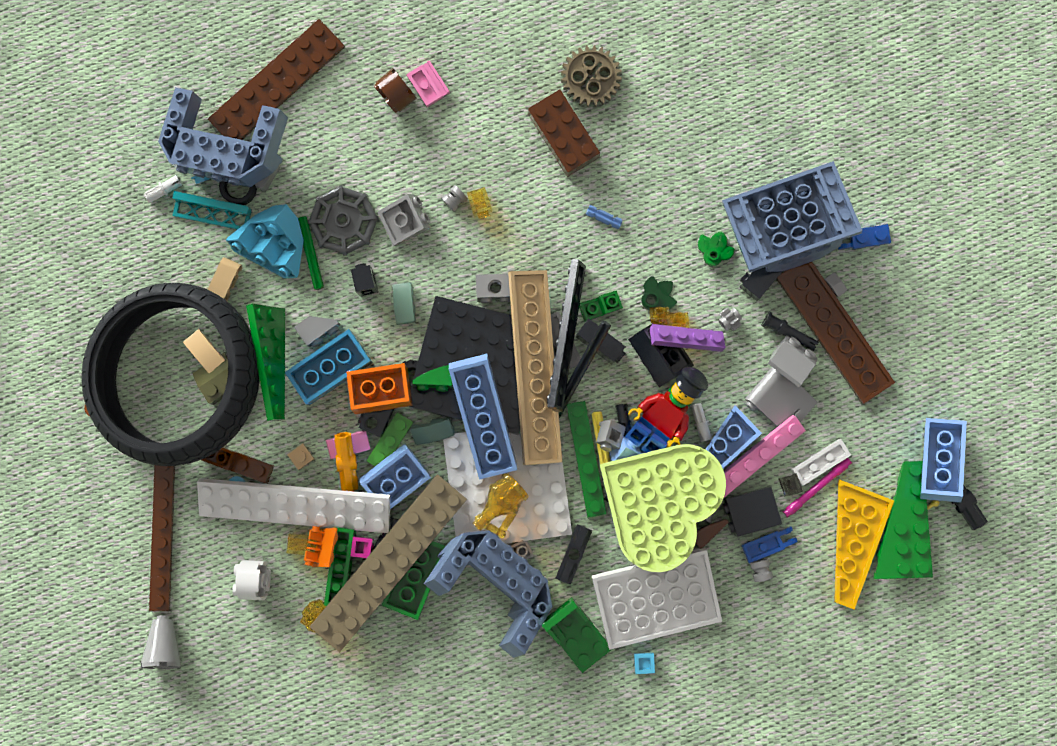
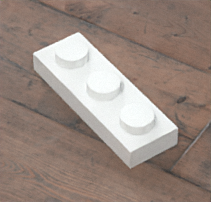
M838 439L791 470L800 485L803 486L845 460L851 454L842 439Z

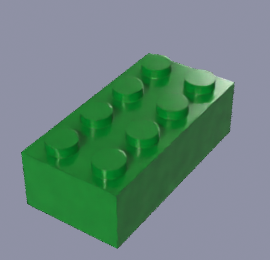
M433 540L383 600L381 606L418 620L431 590L424 583L440 560L437 556L445 548L446 544Z

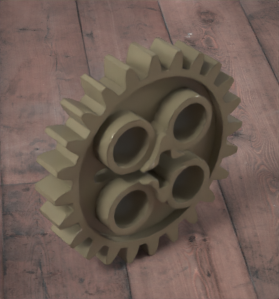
M586 45L585 51L579 47L578 54L572 51V58H566L568 64L563 63L562 68L565 70L561 71V76H564L561 79V83H566L563 86V90H569L567 96L573 95V102L579 99L580 106L583 102H586L587 107H589L590 103L593 102L594 106L597 107L598 101L604 105L605 98L611 101V95L616 96L617 92L615 89L620 88V84L617 82L622 80V77L617 75H620L622 70L616 69L620 63H614L616 56L609 57V50L604 54L603 47L597 51L595 45L592 50H589L588 45ZM587 60H591L594 63V65L588 67L584 64V62ZM601 63L602 65L596 70L595 76L590 78L586 87L582 90L581 87L586 83L588 75H592L596 66ZM606 71L609 73V76L603 78L599 73ZM575 75H580L583 77V80L577 82L573 79V77ZM590 86H596L598 88V91L592 93L589 91L588 88Z

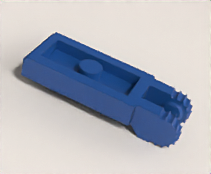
M886 224L862 228L861 234L850 237L851 243L841 244L838 250L850 248L853 250L890 244L889 226Z
M792 526L742 544L741 547L748 563L784 550L787 546L797 543V538H790L785 542H782L780 538L784 534L791 533L793 531Z

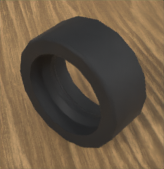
M219 182L221 195L230 203L246 205L256 196V185L249 187V191L245 196L235 198L228 193V182Z

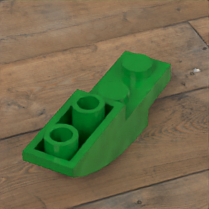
M449 365L430 370L413 380V387H417V390L420 391L436 388V391L446 392L448 389H452Z

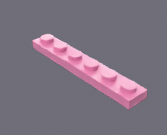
M790 416L724 470L726 478L725 496L806 431L796 416Z

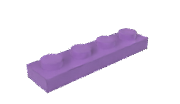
M652 324L650 327L652 345L723 352L726 348L722 331Z

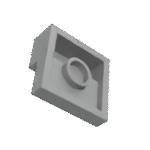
M407 194L377 212L393 246H397L409 238L416 237L430 229V218L426 213L422 212L420 208L422 202L414 194Z

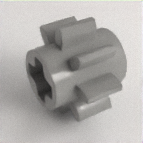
M726 308L719 314L721 318L718 322L726 331L729 329L734 331L742 325L739 322L742 320V316L735 308L731 310Z

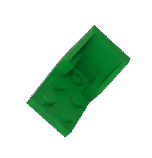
M572 597L549 614L542 624L546 632L558 645L560 644L581 673L585 672L612 650H609L608 642Z

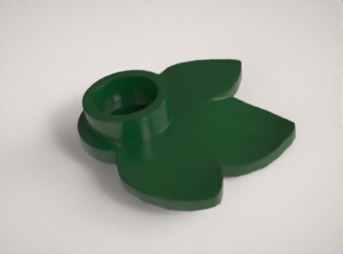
M654 276L649 277L645 281L643 286L644 294L641 298L644 308L648 310L658 308L665 311L677 304V301L670 296L673 288L672 281H661L658 283ZM649 297H652L654 299L653 304H649L647 302V299Z

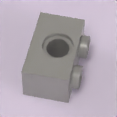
M508 274L476 275L477 300H481V303H492V299H500V302H510ZM494 284L500 285V292L492 293L490 291L491 286Z

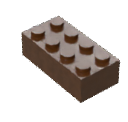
M561 89L528 108V116L567 177L600 157L598 148Z

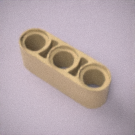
M223 257L207 290L216 293L228 301L231 294L230 290L235 286L239 277L237 274L242 270V265Z

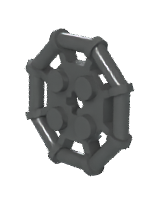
M339 185L338 188L315 198L316 202L310 219L307 222L318 242V247L347 256L348 253L371 243L370 239L379 216L376 215L366 193H360ZM344 195L357 199L355 203L345 201ZM339 196V200L336 201V203L330 205L326 203L327 201ZM360 204H363L368 216L361 215L358 209ZM323 205L326 208L322 219H318ZM345 215L348 222L340 225L338 218H342ZM363 221H369L366 231L362 235L360 233ZM318 224H323L326 228L327 234L324 237ZM356 235L361 238L349 245L346 244V240ZM331 237L342 240V246L328 240Z

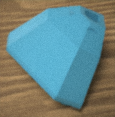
M287 204L274 205L254 215L226 239L234 252L283 278L298 277L304 240L298 218Z

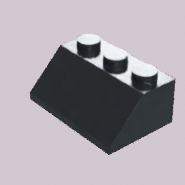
M664 318L653 323L669 326ZM649 325L628 340L660 388L680 375L684 367H693L694 364L683 348L652 345L651 325Z

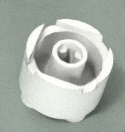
M242 560L240 564H235L234 575L236 576V582L233 585V595L238 596L242 600H265L267 596H264L265 591L270 590L271 570L266 567L269 563L267 561Z

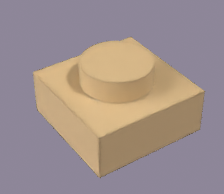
M304 443L287 454L298 470L315 459Z

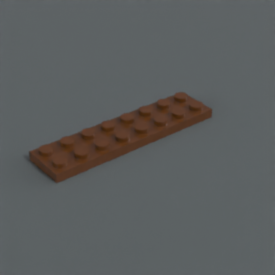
M318 19L215 111L208 120L223 136L243 140L255 129L262 105L273 108L281 106L345 48L344 44Z
M813 262L789 269L777 277L776 280L861 404H865L895 383Z

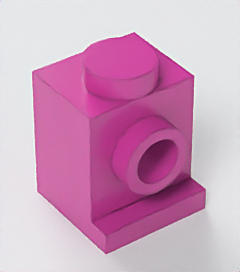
M354 536L351 556L367 558L373 551V539L370 537Z

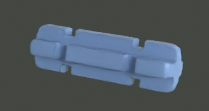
M592 205L588 207L586 212L587 216L596 217V220L607 225L611 224L616 229L620 228L623 221L618 217L614 218L613 215L601 209L597 210Z

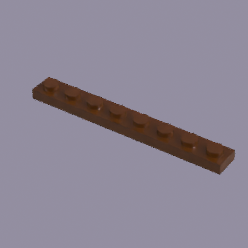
M154 465L149 611H170L175 466Z

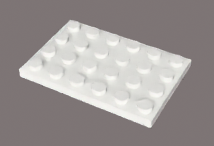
M706 548L693 550L686 561L669 571L650 572L633 565L592 575L609 650L722 622Z

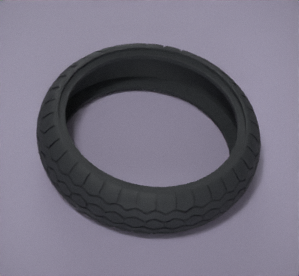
M161 283L147 286L129 294L116 303L103 316L87 344L82 364L81 382L83 397L90 418L101 435L114 448L128 457L143 463L158 466H178L193 463L214 454L237 435L252 412L259 390L260 379L251 330L241 314L229 302L216 293L199 286L186 283ZM194 308L213 323L224 342L228 359L226 388L217 409L203 426L182 439L159 443L140 433L123 412L116 386L119 359L130 336L146 320L166 310Z

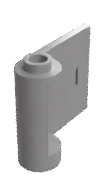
M773 367L745 398L747 401L745 405L749 409L762 412L777 427L793 414L801 422L817 404V401L802 386L798 387Z

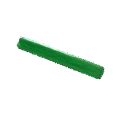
M306 216L298 218L304 240L303 247L314 290H320L324 288L307 222L308 219Z

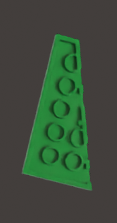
M249 304L246 305L254 350L256 352L257 368L267 421L285 420V308Z
M923 461L902 462L896 493L893 497L894 503L888 517L882 541L883 545L873 579L933 578L927 499H920Z

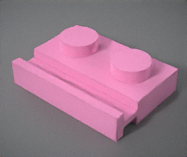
M430 60L406 74L427 108L445 95L450 94V91Z

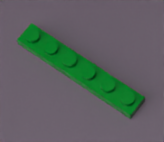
M586 402L569 403L567 411L587 518L605 515L606 509Z

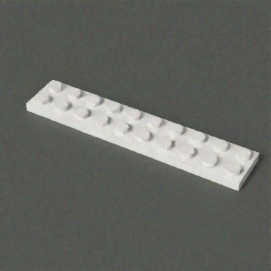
M199 478L197 481L199 516L326 528L341 527L388 533L390 531V495Z

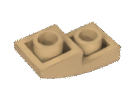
M200 329L183 342L208 373H211L225 361Z

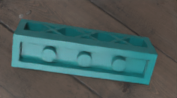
M174 191L172 197L176 201L172 216L237 230L241 227L234 223L233 218L238 215L246 216L245 224L250 219L252 209L249 206ZM180 203L188 204L191 211L186 214L178 213ZM204 207L207 208L210 214L200 218L195 211ZM223 211L228 218L223 222H219L214 215Z

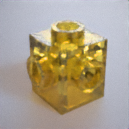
M317 599L309 602L304 608L300 623L305 625L307 630L315 632L310 628V625L326 608L324 602Z

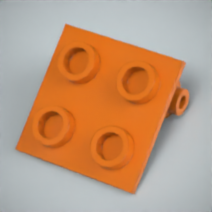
M312 526L308 539L317 542L307 541L308 544L316 545V547H306L307 550L311 551L305 552V565L330 567L334 560L333 550L338 540V528L320 529V527Z

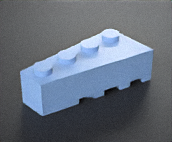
M735 405L706 450L715 456L724 469L759 438L762 433Z

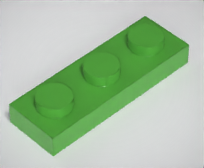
M397 412L366 461L376 466L396 451L414 422Z

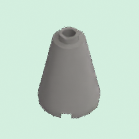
M166 615L157 616V619H154L151 624L141 660V668H180L181 660L173 620L169 619V616Z

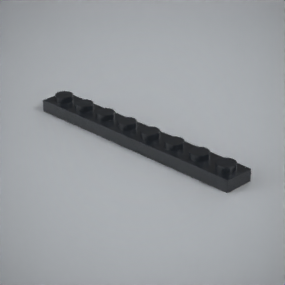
M572 259L571 266L568 268L569 278L568 284L565 286L566 296L565 302L562 305L563 315L559 323L560 333L556 341V357L553 359L554 369L553 375L550 378V394L547 396V407L555 412H563L586 265L579 259Z

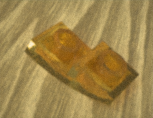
M669 307L650 308V321L652 324L689 328L688 312L669 313Z

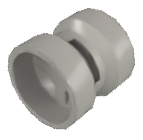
M454 185L450 192L441 199L455 212L458 209V205L464 203L468 198Z
M761 559L750 563L751 569L755 572L753 576L754 582L773 579V574L769 571V559Z

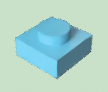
M634 653L635 674L655 673L654 653Z

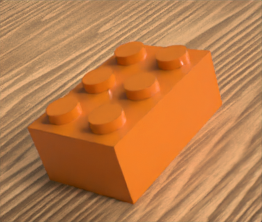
M405 363L346 372L350 407L354 414L413 406L408 368Z

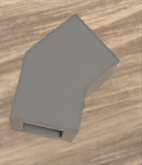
M835 272L825 278V281L836 297L841 296L847 291L844 283Z

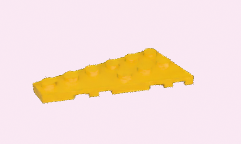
M838 480L834 602L855 609L894 500L842 480Z

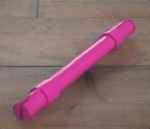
M846 458L838 463L801 497L782 511L788 518L790 515H793L831 480L844 472L852 464L850 459Z

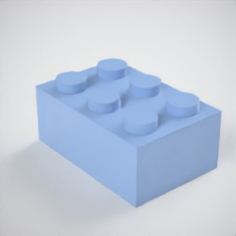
M405 443L359 479L360 484L367 493L390 495L391 509L429 480L431 476Z

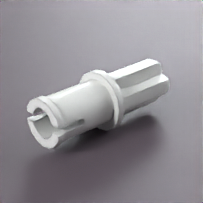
M177 175L163 183L159 182L158 186L145 192L144 196L151 203L164 195L168 196L169 192L183 185L178 181Z
M702 404L692 405L691 408L696 422L694 426L697 427L700 442L711 440L712 437L707 423L709 420L705 418Z

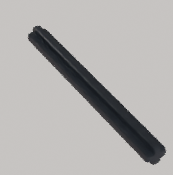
M603 320L600 323L567 383L563 412L611 328V324ZM558 412L559 418L561 417L563 412Z

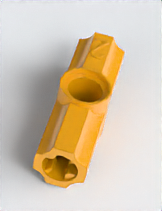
M340 432L334 435L337 453V472L340 475L342 491L353 492L358 489L356 454L353 451L351 433Z

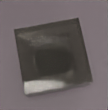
M797 473L778 478L784 497L803 492Z

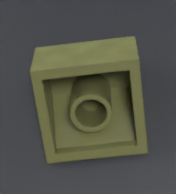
M225 352L221 354L225 361L211 373H208L204 367L192 373L199 390L211 405L216 404L222 399L226 388L228 359Z

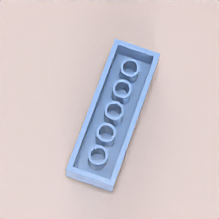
M488 354L449 363V373L479 480L516 471L517 461Z

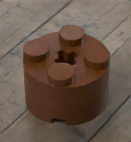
M394 68L378 79L374 85L375 89L384 99L387 97L385 102L395 113H400L417 99Z

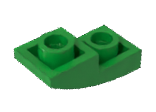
M616 290L582 302L579 308L584 322H586L588 318L590 320L618 311L623 306Z

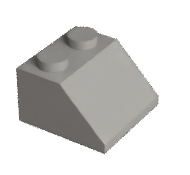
M786 336L773 351L768 364L800 387L816 365L818 358L810 349H804L797 339Z

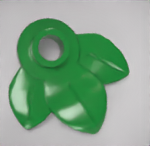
M723 232L715 233L711 239L705 235H700L698 249L704 254L703 259L707 265L717 266L721 261L729 260L733 256L735 249L727 246V237ZM710 254L716 255V258H712Z

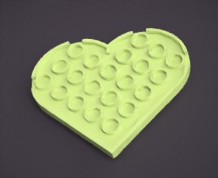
M682 444L600 464L618 542L627 559L639 568L650 572L669 571L686 561L696 544V523L710 517L719 508L725 496L726 478L723 468L715 456L699 446Z

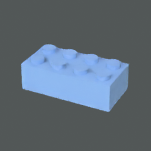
M926 418L920 499L949 502L962 501L967 421Z

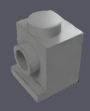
M613 420L599 422L600 430L596 443L600 444V448L604 451L610 452L614 449H620L626 427Z

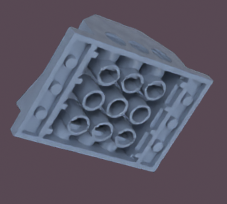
M834 161L722 200L749 272L764 267L767 272L786 271L821 259L839 248L844 239L861 234L863 231Z

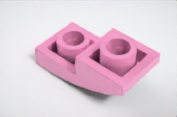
M365 430L351 434L355 454L370 450ZM334 438L326 440L330 459H334L337 453Z

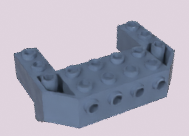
M175 87L158 142L169 163L176 168L177 172L189 173L201 178H211L219 182L224 181L237 186L251 187L271 175L282 163L283 158L277 153L288 117L280 109L262 105L252 140L249 142L193 130L202 99L191 90Z
M489 530L466 532L453 538L438 554L437 557L440 560L424 584L435 594L441 596L450 592L467 565L473 567L515 602L507 614L514 621L499 646L513 658L524 655L553 607L547 579L538 569L533 568L524 557L515 553L511 546L502 542L494 532Z

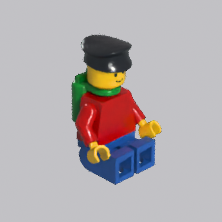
M684 367L681 374L677 377L676 383L667 392L647 396L637 406L638 409L633 408L629 411V416L632 413H638V416L634 418V421L637 422L625 437L638 447H640L645 439H648L641 449L645 453L651 452L648 447L656 451L664 449L666 446L671 447L673 442L676 445H681L679 441H682L689 428V415L686 412L693 401L700 398L703 392L708 389V381L705 375L694 367Z

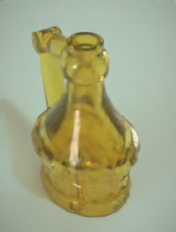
M507 473L502 474L501 478L493 484H489L485 508L482 513L474 518L472 523L479 531L486 529L494 532L500 538L506 536V531L517 515L518 509L523 501L529 498V495L521 485ZM507 515L499 528L490 523L491 520L498 516Z

